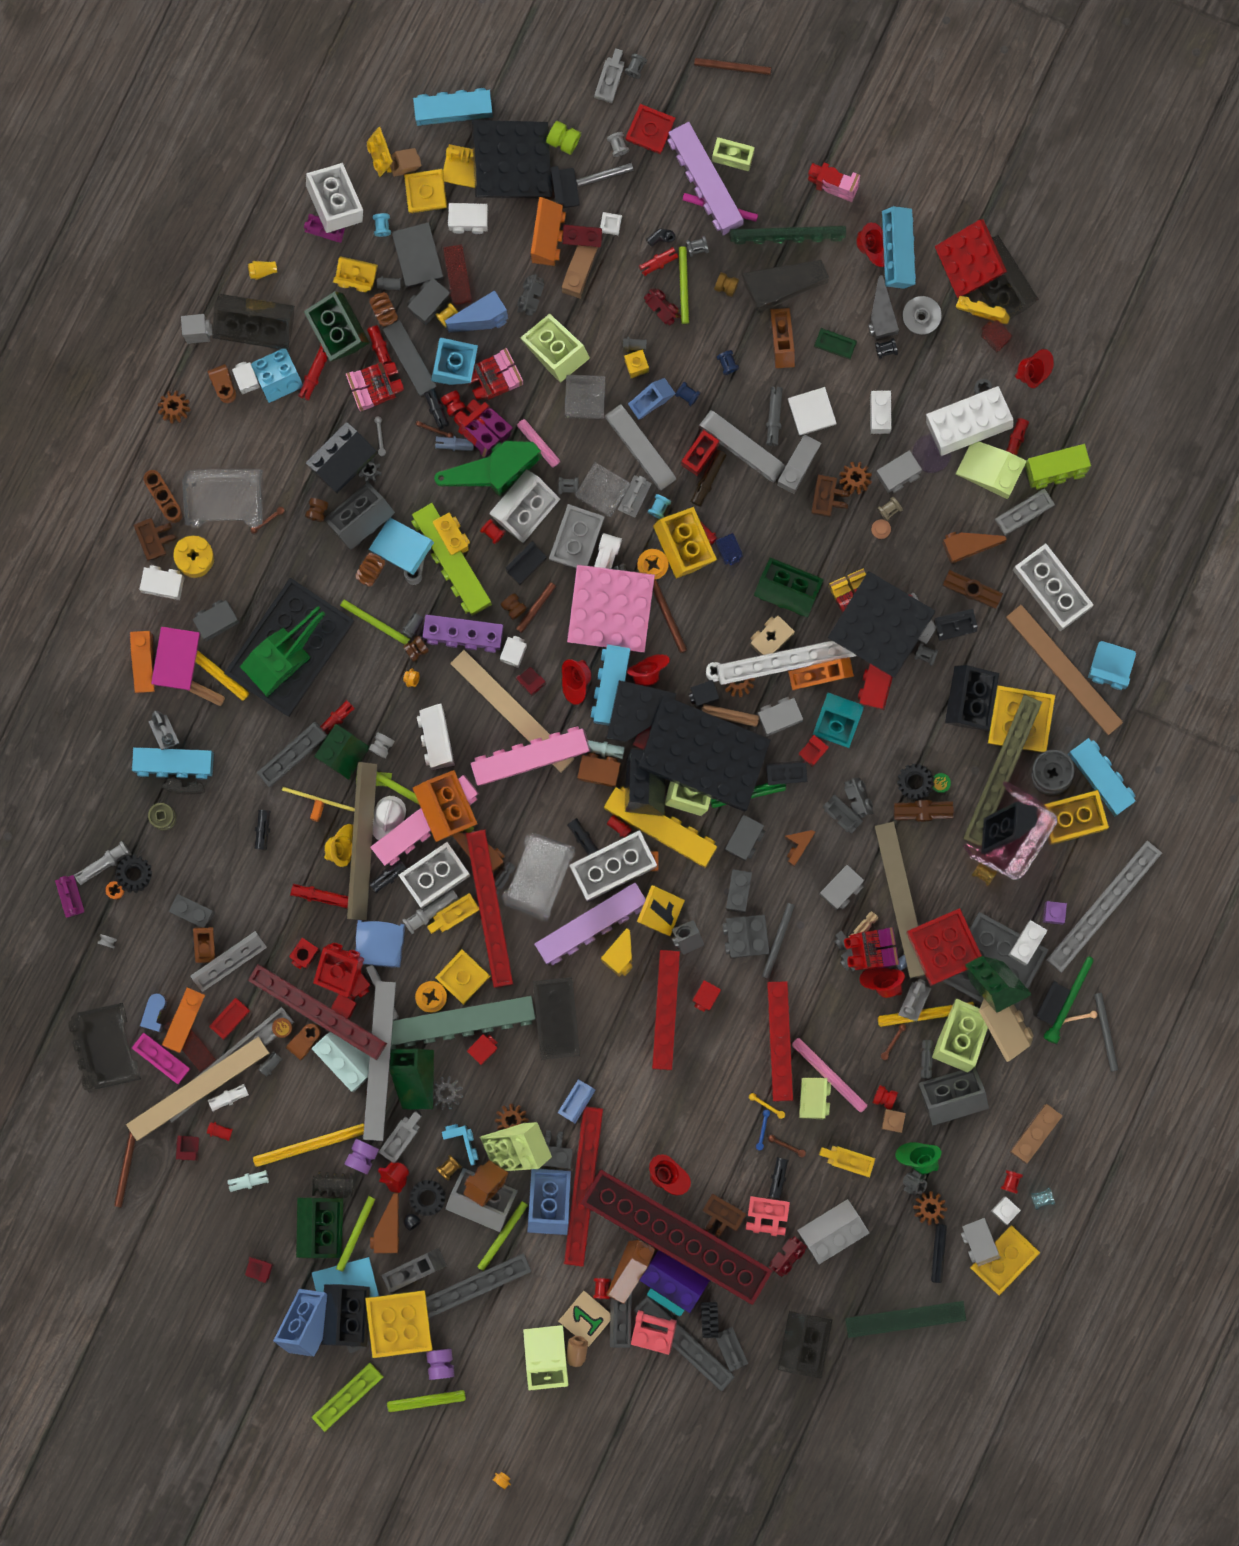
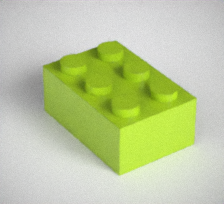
M1085 444L1028 458L1025 464L1030 487H1036V489L1045 488L1048 486V483L1055 482V484L1064 483L1067 478L1071 477L1074 480L1083 478L1091 467Z

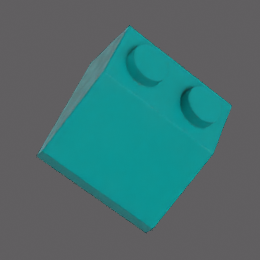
M827 693L813 735L849 748L864 705Z

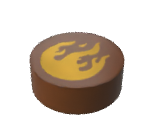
M278 1018L272 1025V1031L277 1037L285 1038L291 1034L292 1024L288 1019Z

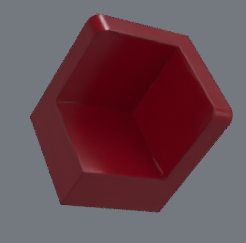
M529 667L520 676L515 677L531 697L546 685V681L532 667Z
M177 1136L176 1159L198 1161L199 1137Z
M249 1257L245 1276L268 1283L274 1264Z

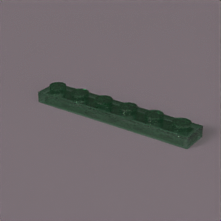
M846 226L730 229V242L735 244H745L746 241H754L755 244H762L765 241L783 243L784 240H792V242L798 243L803 242L804 239H811L812 242H821L823 239L841 241L842 238H846Z
M964 1301L845 1318L848 1338L967 1321Z

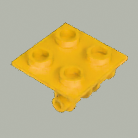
M378 127L367 141V150L372 155L374 169L378 172L379 177H381L385 171L387 173L392 172L390 165L393 161L381 128Z
M449 144L446 149V160L443 169L444 182L475 188L473 149Z

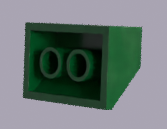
M334 291L304 311L331 362L353 354L370 343L344 293Z
M769 558L754 596L808 618L824 579Z
M981 956L965 964L970 983L996 1013L1031 996V992L1003 961Z
M297 1198L296 1258H341L343 1198Z

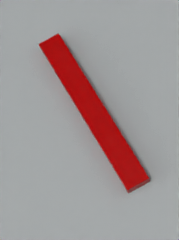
M484 829L467 832L466 838L493 986L495 988L513 984L486 831Z
M585 1107L582 1114L564 1264L584 1267L591 1210L580 1203L595 1179L603 1115L602 1108Z

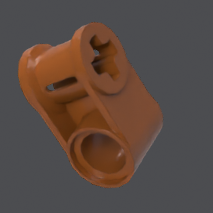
M226 364L208 370L209 378L218 397L224 403H232L236 399V391ZM225 390H228V395H227V396L224 395V394H225V392H224Z
M307 1024L290 1041L286 1049L301 1061L320 1038L321 1028L316 1024ZM308 1028H309V1029H313V1028L316 1029V1030L314 1031V1033L316 1034L315 1037H314V1036H310V1037L308 1036V1034H309V1032L307 1031Z

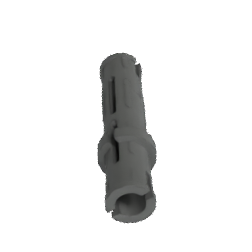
M771 387L769 420L766 423V428H768L766 445L772 446V444L778 446L783 391L781 387H777V389Z

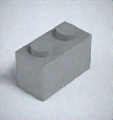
M204 314L181 316L182 335L187 344L210 342L213 328L210 320H207Z
M909 450L878 469L876 475L887 493L891 491L896 493L904 487V483L908 481L912 483L920 478L919 474L922 469Z
M789 697L779 700L778 705L772 707L769 704L760 708L761 712H758V717L766 736L803 722V717L795 698L789 699Z
M846 865L819 895L835 910L839 907L843 910L850 902L848 898L853 893L857 895L863 889L861 884L864 880Z
M985 1218L962 1226L964 1232L961 1235L964 1243H969L971 1251H968L972 1263L976 1262L978 1266L1001 1258Z

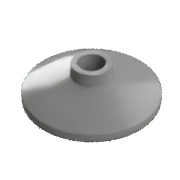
M918 296L911 299L905 305L903 321L906 327L913 333L928 334L933 332L940 324L941 309L933 299L926 296ZM923 314L925 316V319L920 320L918 318V315Z

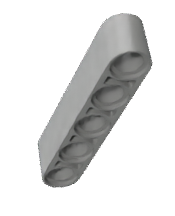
M621 404L605 415L609 424L660 491L676 480L670 468Z
M710 410L699 424L700 429L705 430L718 439L722 446L769 481L774 483L786 466L717 413Z

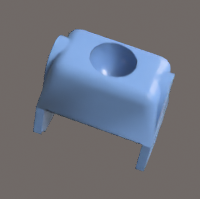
M358 920L355 951H358L360 957L364 958L363 965L400 968L405 924L399 926L387 922H363Z

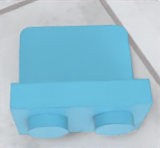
M285 348L258 359L251 364L269 403L303 386Z
M1100 641L1088 678H1091L1093 682L1098 684H1110L1112 688L1117 690L1126 689L1130 681L1129 676L1136 652Z
M458 1124L445 1127L446 1131L442 1132L443 1139L446 1140L463 1135L470 1164L476 1165L475 1160H479L476 1148L472 1149L471 1141L474 1140L472 1130L467 1129V1126L458 1127Z

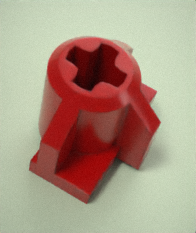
M390 1162L386 1168L378 1169L381 1175L379 1182L386 1183L390 1192L400 1193L406 1185V1178L409 1175L408 1168L402 1163Z

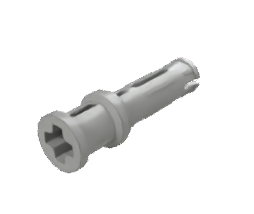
M121 841L120 845L111 851L107 850L104 853L105 855L99 860L74 874L78 883L82 885L111 865H118V862L123 858L132 856L126 844Z
M452 889L423 910H416L414 915L408 919L404 918L402 921L409 932L414 934V930L423 924L427 925L429 920L437 915L436 913L456 902L459 898Z

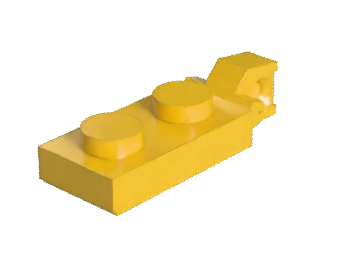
M959 296L956 308L999 323L1008 324L1010 319L1004 308L999 306L992 308L981 301H977V303L971 302L969 297Z
M468 893L436 913L437 915L433 917L435 922L428 925L427 928L431 934L439 929L444 932L480 911L471 894Z
M832 1146L831 1150L821 1148L819 1152L820 1156L828 1158L827 1163L832 1164V1166L870 1178L875 1158L838 1146Z

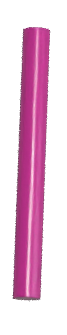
M684 193L683 201L700 206L705 204L702 198L699 199L697 196ZM738 209L742 218L754 222L757 221L758 214Z

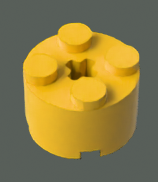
M187 536L177 542L174 549V561L184 575L198 578L204 576L213 566L214 553L210 544L204 538ZM193 553L197 555L195 560L191 559Z

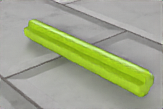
M464 1390L389 1401L387 1402V1408L389 1412L465 1401L466 1396Z

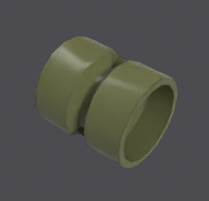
M157 803L150 808L148 819L154 827L164 831L171 829L175 825L177 815L169 805Z

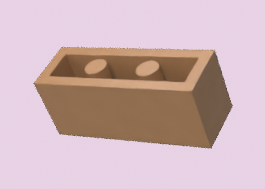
M1044 1104L1012 1147L1010 1153L1027 1164L1062 1118V1115L1048 1104Z

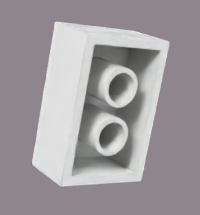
M343 163L306 174V187L326 233L363 221L362 206Z
M446 842L399 874V877L421 909H423L470 877V874L451 846Z

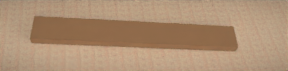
M1022 605L1006 617L1107 736L1123 723Z

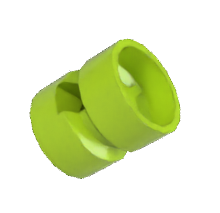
M556 121L548 134L546 143L555 148L560 146L561 151L571 155L579 142L581 132L573 128L568 130L567 125Z

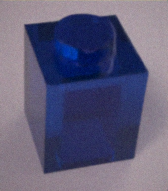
M733 533L715 541L724 565L728 563L734 565L741 561L740 558L743 556V553Z

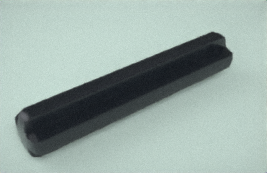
M945 1224L936 1225L931 1276L933 1283L942 1282L947 1231Z

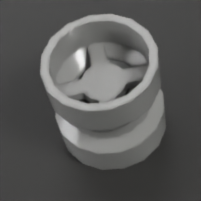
M377 732L375 742L371 744L368 750L386 759L388 749L393 746L395 741Z

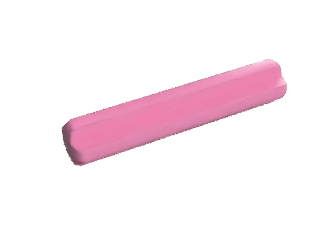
M525 419L521 420L517 427L530 442H533L541 450L543 458L551 467L557 466L560 462L559 458Z

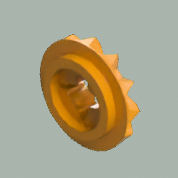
M648 549L638 558V570L640 573L654 574V579H660L667 572L668 559L662 551ZM657 559L656 565L659 569L652 568L648 571L650 565L646 560L653 562Z
M428 981L418 987L415 999L420 1009L425 1012L434 1013L441 1010L446 1004L447 994L441 984L435 981ZM435 989L434 996L437 997L439 1001L432 1000L431 1003L427 1005L428 998L425 995H423V993L431 994V992Z

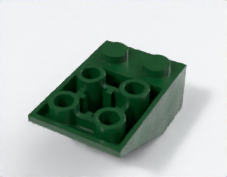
M391 1049L389 1071L402 1109H433L434 1050Z

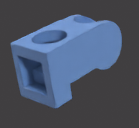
M153 994L150 996L140 1024L141 1027L158 1032L162 1031L163 1025L159 1024V1019L162 1011L167 1006V1000L163 995Z

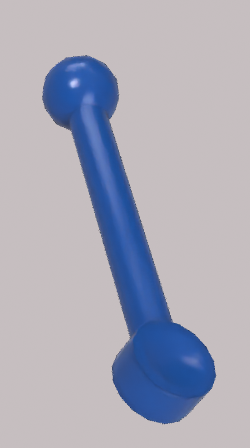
M769 1110L763 1111L764 1119L759 1143L756 1144L757 1150L764 1148L762 1143L767 1119L771 1114Z

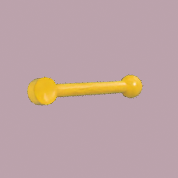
M755 1093L749 1095L751 1101L755 1100L777 1114L778 1118L782 1119L785 1117L783 1111H778L757 1098Z

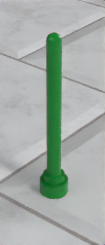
M1092 957L1086 958L1053 1027L1046 1030L1043 1036L1045 1040L1056 1045L1061 1038L1059 1031L1093 964L1094 959Z

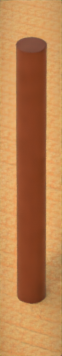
M695 58L694 63L695 66L766 75L771 73V67L702 58Z
M655 579L653 593L679 652H685L687 648Z
M130 1131L114 1204L117 1207H122L136 1141Z

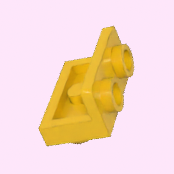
M340 256L333 282L338 283V286L342 288H349L351 286L360 292L371 291L374 287L378 265Z
M447 513L433 521L450 555H454L459 551L463 554L469 550L468 544L470 542L466 534H461L458 529L461 526L456 517L452 518L451 514Z

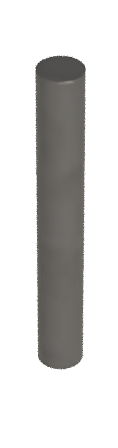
M632 163L576 179L578 187L633 171Z

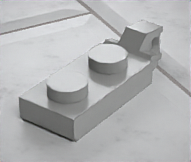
M615 48L613 57H608L605 60L594 98L613 104L624 69V62L621 61L623 50Z
M415 1111L410 1119L405 1117L401 1120L379 1150V1153L391 1162L396 1163L418 1132L417 1130L420 1127L417 1125V1122L422 1115Z

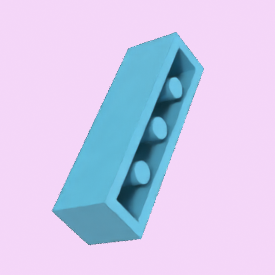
M485 88L475 89L474 92L459 90L455 94L441 92L437 93V96L422 94L418 95L417 98H413L417 126L493 118L490 90Z
M893 206L882 211L886 287L905 289L915 285L916 279L912 209Z
M607 644V649L602 650L601 660L604 661L603 668H599L598 680H601L600 688L596 687L594 699H597V705L592 706L591 718H594V723L609 726L618 681L625 682L630 648Z
M1088 738L1070 751L1068 755L1094 790L1099 791L1100 798L1115 817L1135 802L1134 797L1136 796L1129 787L1126 788L1124 786L1122 776L1112 770L1110 760L1100 754L1098 744Z
M133 747L132 771L140 777H149V774H157L156 777L168 778V774L176 775V778L186 779L188 775H195L196 779H207V776L213 775L214 753L205 750H161L158 748Z

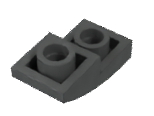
M841 930L835 935L837 940L834 942L841 951L843 949L846 951L840 956L842 959L840 963L846 971L850 969L853 972L855 968L848 967L847 962L848 957L853 956L852 949H846L844 945L846 936Z

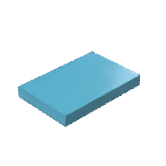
M390 518L368 550L414 575L434 542Z
M370 1257L347 1263L343 1272L337 1270V1266L312 1272L316 1291L324 1292V1284L367 1286L370 1287V1297L379 1296Z

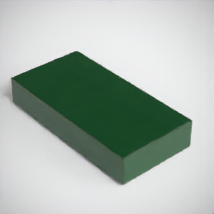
M821 328L814 347L850 360L857 341Z

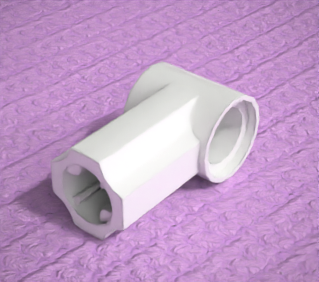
M603 533L595 567L612 569L622 538Z

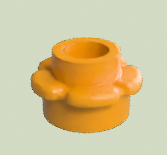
M413 668L406 671L403 677L406 686L416 687L420 674L414 671Z
M500 1472V1474L495 1473L496 1476L493 1478L495 1483L503 1489H506L508 1485L511 1486L509 1483L510 1478L503 1472Z

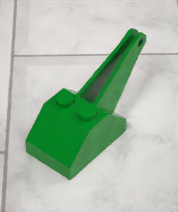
M505 441L503 444L498 443L492 449L493 453L490 457L439 471L435 474L434 479L438 486H491L493 491L500 497L520 478L526 469L530 470L542 459L541 450L533 442Z
M319 606L312 610L289 633L282 628L267 637L249 654L240 666L267 697L310 659V656L303 650V647L325 615L324 611L317 615L321 610ZM310 620H312L311 623H310V624L306 627V629L303 631V633L299 636V638L295 641V640L293 639V637H294Z

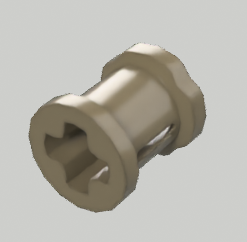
M892 496L888 503L882 507L879 506L877 510L888 522L890 517L898 511H903V508Z

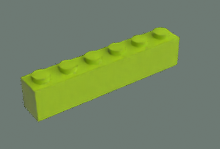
M430 503L413 513L412 517L414 520L411 522L416 531L421 530L425 537L434 542L431 547L434 553L431 556L436 564L440 563L443 567L441 573L445 580L450 579L453 586L450 588L454 595L461 597L463 602L460 605L465 613L469 612L471 616H474L491 606L492 603L462 552L459 551L454 555H450L433 524L434 520L440 518L434 505Z

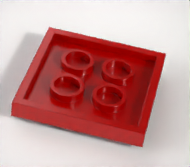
M984 219L976 221L935 246L957 298L959 296H966L1007 272Z
M960 908L906 932L930 986L966 971L965 964L982 956Z

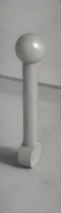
M377 416L374 421L377 423L380 449L378 454L385 456L386 451L383 449L381 432L382 418Z

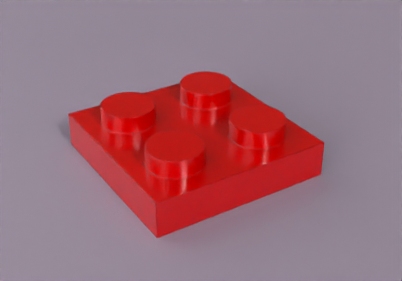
M640 104L625 140L661 154L669 137L668 132L672 130L676 118Z

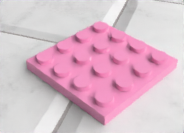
M577 565L567 642L607 647L608 644L630 648V651L645 652L655 575Z

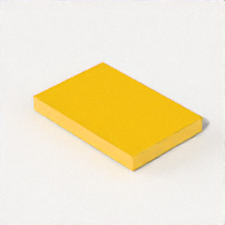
M1012 1225L995 1241L1001 1258L978 1266L975 1262L970 1267L998 1296L1040 1254Z

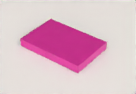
M161 627L152 685L191 691L200 639L199 632Z

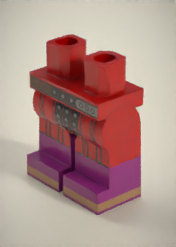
M473 399L466 408L471 414L467 416L461 410L455 415L454 421L459 426L458 432L464 435L468 441L472 442L480 450V454L486 458L493 452L492 449L498 443L502 444L511 436L513 427L494 410L489 408L486 402L481 405Z
M893 927L849 935L850 937L844 939L846 949H852L853 956L847 959L848 967L861 970L899 965L896 947L876 950L877 948L896 945Z

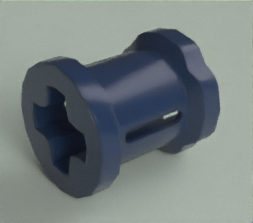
M732 350L725 351L716 356L723 367V375L731 374L739 369V366L736 365L733 359Z
M684 381L675 396L687 401L691 407L701 392L694 391Z

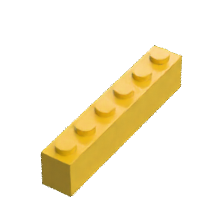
M615 787L604 806L606 811L706 868L717 849V846L714 845L716 843L714 840L707 836L705 838L697 835L699 832L690 826L688 828L681 826L682 822L673 816L670 819L666 816L625 812L626 789Z

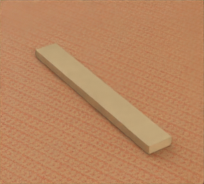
M465 650L450 663L529 742L538 738H542V741L550 739V734ZM572 757L552 765L562 773L575 759Z
M259 1037L255 1038L127 1123V1127L136 1141H139L268 1055L269 1051Z

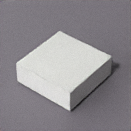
M603 212L600 225L602 233L619 236L622 215Z

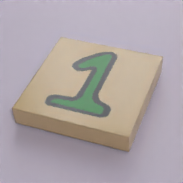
M583 1291L558 1322L575 1336L584 1337L588 1341L589 1347L610 1322L611 1313L588 1293Z

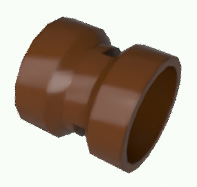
M310 498V508L306 511L305 517L313 521L324 522V511L327 510L329 503L320 499Z
M516 593L508 596L500 604L504 610L509 611V616L512 620L519 617L527 609L524 603H520Z
M420 636L414 638L413 642L403 645L412 662L416 661L420 655H425L429 652Z

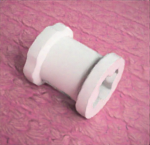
M712 662L706 668V676L709 680H713V682L719 681V676L716 674L711 675V668L715 670L717 665L720 664L718 662Z

